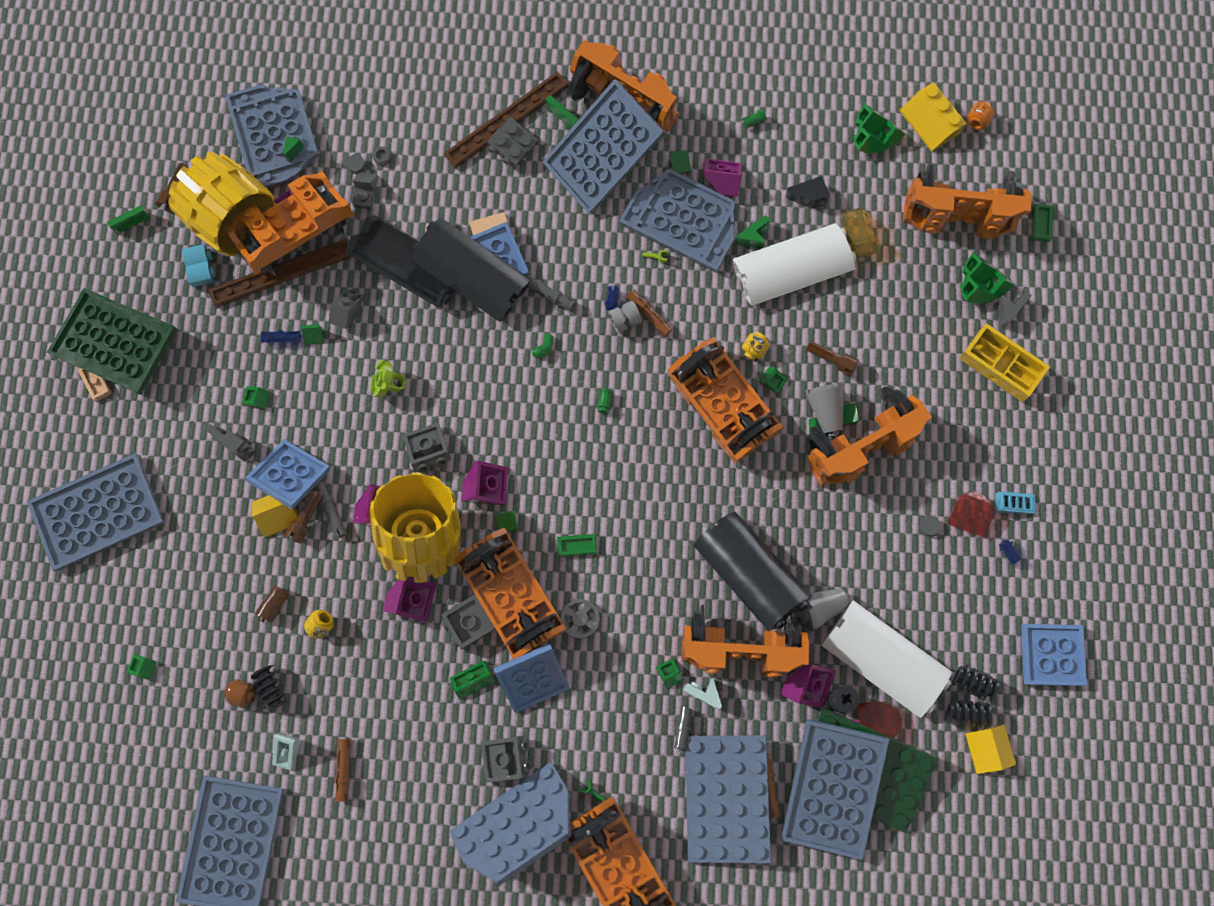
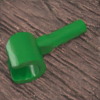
M584 780V782L588 783L589 788L584 791L579 787L580 791L589 793L599 801L604 802L605 798L592 788V784L589 781Z

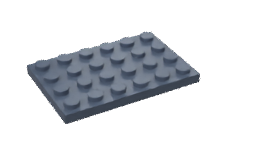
M614 79L542 162L588 214H592L666 132L622 84Z
M136 453L27 501L52 571L55 572L165 523L139 456Z
M807 719L781 840L863 860L889 738Z
M766 735L688 736L687 750H685L688 862L771 863Z
M203 776L176 902L196 906H261L284 788Z

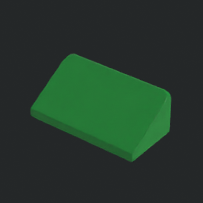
M485 660L449 677L455 694L459 699H463L495 683Z

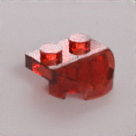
M968 491L957 496L953 502L954 505L947 524L985 537L993 519V508L990 501L983 494L976 491Z
M886 701L858 704L859 723L893 738L898 735L902 728V716L899 710Z

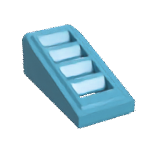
M997 492L995 494L996 513L1036 514L1035 494ZM1005 498H1008V507H1005ZM1012 498H1015V508L1012 507ZM1019 499H1022V508H1019ZM1026 499H1030V509H1026Z

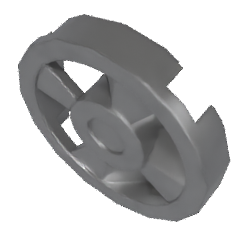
M576 599L567 603L563 608L561 621L567 629L566 633L571 637L581 639L589 637L597 630L600 617L594 604L588 600ZM573 604H577L578 611L575 613L570 608ZM592 608L595 615L588 617L586 613ZM573 621L574 625L568 629L565 623ZM587 625L591 630L584 634L582 627Z

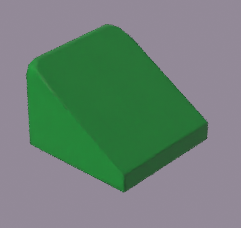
M286 138L283 155L288 162H291L303 150L304 145L302 141L298 138Z
M688 150L670 153V163L673 171L679 174L691 172Z
M319 324L301 326L306 345L324 343V330Z
M768 367L759 382L775 394H778L788 379L777 368Z
M247 386L242 404L265 409L269 391L261 387Z
M857 404L843 405V426L856 425L859 422Z
M515 510L497 514L499 530L505 528L507 533L518 531Z
M133 654L127 673L149 680L156 661Z
M673 658L656 666L666 688H670L684 680Z

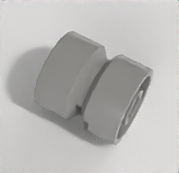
M633 301L623 304L621 309L617 307L608 311L611 323L617 333L627 330L629 325L634 327L642 323L640 313Z

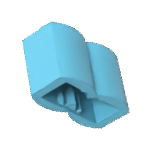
M204 244L182 249L189 284L194 288L215 283L214 277H217L215 267L211 266V260H213L211 249H208Z

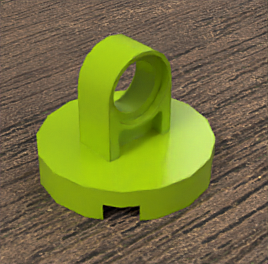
M380 360L376 364L375 368L378 370L376 375H372L370 392L373 394V397L381 399L387 391L398 393L406 387L407 381L405 377L399 373L392 372V365L389 361ZM393 379L399 380L401 387H396L393 384Z

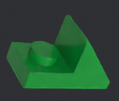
M764 215L738 234L735 243L739 246L764 248L765 241L760 235H763L769 229V217Z

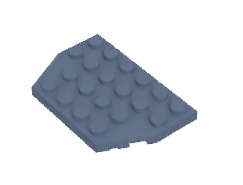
M256 85L225 95L246 170L267 189L289 183L319 157L299 90ZM287 137L298 138L304 145L303 150L291 162H288L283 155Z
M668 169L660 177L651 180V183L645 187L636 190L622 214L619 224L717 273L734 241V200Z
M550 762L451 829L449 833L465 865L500 886L571 837V827L569 825L571 821V813L569 811L571 794L555 766Z

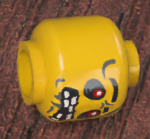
M759 332L749 334L742 345V349L745 351L744 356L752 361L755 358L762 359L770 348L769 339Z
M325 610L313 611L304 623L306 633L315 639L325 637L334 626L333 617Z

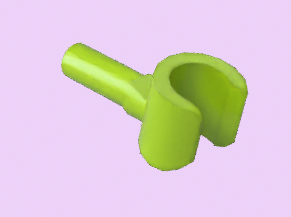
M661 250L659 254L643 252L642 257L654 258L663 264L668 259L662 258L661 255L667 256L669 252L667 250Z

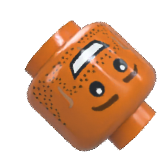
M988 102L975 103L967 116L969 125L977 130L987 128L994 118V108Z

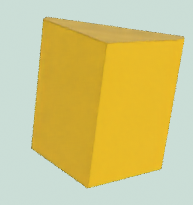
M269 495L251 502L252 517L265 538L286 530L291 521L297 520L299 516L296 507L292 510Z
M1005 724L965 733L976 774L1004 770L1016 765Z

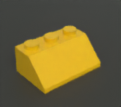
M934 82L918 91L900 109L901 114L931 152L961 134L966 125V122Z

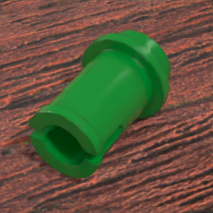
M757 110V113L744 117L742 120L745 128L748 129L758 123L763 124L767 117L764 110Z
M600 389L599 404L596 405L597 412L602 414L609 413L611 410L612 390Z

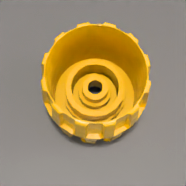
M214 151L207 152L206 159L203 160L198 155L190 160L193 165L188 169L183 166L176 174L180 181H173L169 190L171 197L168 199L170 209L198 238L217 252L224 253L227 256H235L240 254V252L230 239L225 228L231 224L238 213L254 204L261 213L276 205L274 196L249 171L223 153L219 156ZM244 232L237 235L241 243V240L245 238Z
M412 473L394 477L376 491V497L370 506L373 542L384 569L387 572L393 569L397 572L396 578L406 581L408 576L414 577L416 583L427 582L428 575L431 574L434 578H439L447 573V566L452 567L456 563L454 559L459 555L461 546L460 518L455 497L450 487H446L441 482V479L435 476L431 477L422 473Z

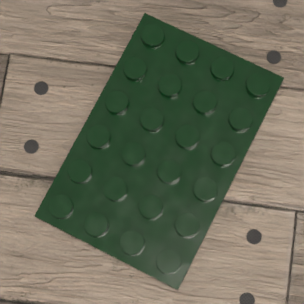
M83 288L46 353L141 395L174 337L177 328Z
M823 707L817 720L819 722L889 738L872 819L906 833L938 758Z

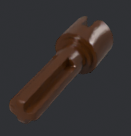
M178 163L167 188L160 191L155 202L158 208L162 204H166L164 208L166 212H173L168 202L169 197H171L169 190L173 181H180L176 176L183 166L188 168L184 163Z
M812 341L809 342L806 348L808 352L837 365L838 371L852 376L857 367L856 364L859 362V359L847 353L840 355Z
M316 490L312 491L297 520L291 521L284 534L286 538L291 536L293 537V542L299 544L303 542L309 531L307 524L323 497L322 493Z

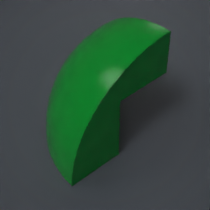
M867 104L863 105L855 122L858 129L857 134L854 135V143L859 151L879 153L891 148L905 136V133L882 114Z
M974 252L968 258L962 271L965 277L964 283L960 284L961 293L969 303L982 304L1000 298L1015 286L997 268Z

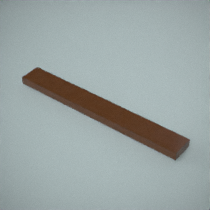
M557 71L443 153L444 157L456 169L487 146V141L498 128L500 129L509 117L520 123L545 105L546 98L549 95L556 97L567 89L569 84Z
M349 238L273 265L275 277L269 272L265 274L260 272L257 275L251 273L208 289L214 307L223 306L352 258V256L345 253Z

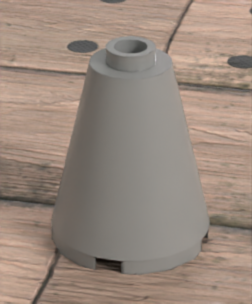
M843 382L838 383L839 387L836 384L812 388V392L808 389L805 390L823 433H828V436L837 435L839 430L843 429Z
M842 589L811 592L812 598L808 602L809 606L804 611H797L794 614L796 618L800 617L803 622L800 626L806 632L811 633L849 606L850 597Z

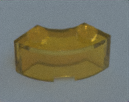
M862 207L841 212L842 226L846 235H849L851 240L849 246L851 252L855 253L856 259L878 253L879 239L871 228L870 214Z

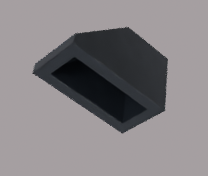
M820 176L788 187L785 196L787 199L808 208H820L827 204L830 193L823 177Z

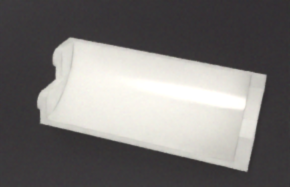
M835 223L734 258L735 273L742 281L746 300L753 306L855 270L854 262L857 259L855 253L851 252L845 230L843 228L840 229Z
M852 601L843 611L838 622L826 635L821 645L919 718L925 713L930 714L936 705L934 702L942 690L945 691L951 684L949 678L952 672L855 601Z

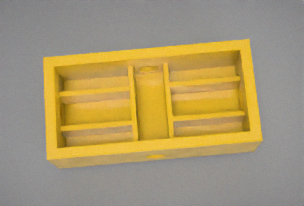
M987 323L978 331L959 358L1021 402L1030 397L1050 368L1049 365Z

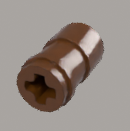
M274 584L265 600L262 601L255 612L261 617L260 621L264 622L267 620L272 623L290 593Z

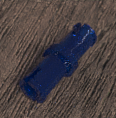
M278 330V332L262 331L261 342L279 344L288 342L300 343L301 332Z

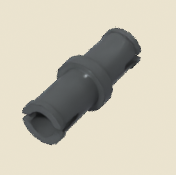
M680 707L679 722L675 728L677 734L674 748L687 750L688 735L692 729L690 722L693 709Z

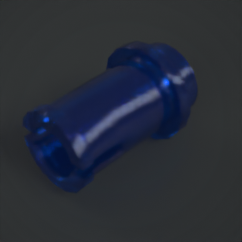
M608 286L607 299L604 301L605 309L610 311L619 306L617 303L619 287L614 286L612 289V286Z
M1006 539L998 545L1000 547L999 551L1002 550L1010 564L1013 565L1020 561L1022 557H1020L1012 545L1013 541L1010 542L1009 539Z

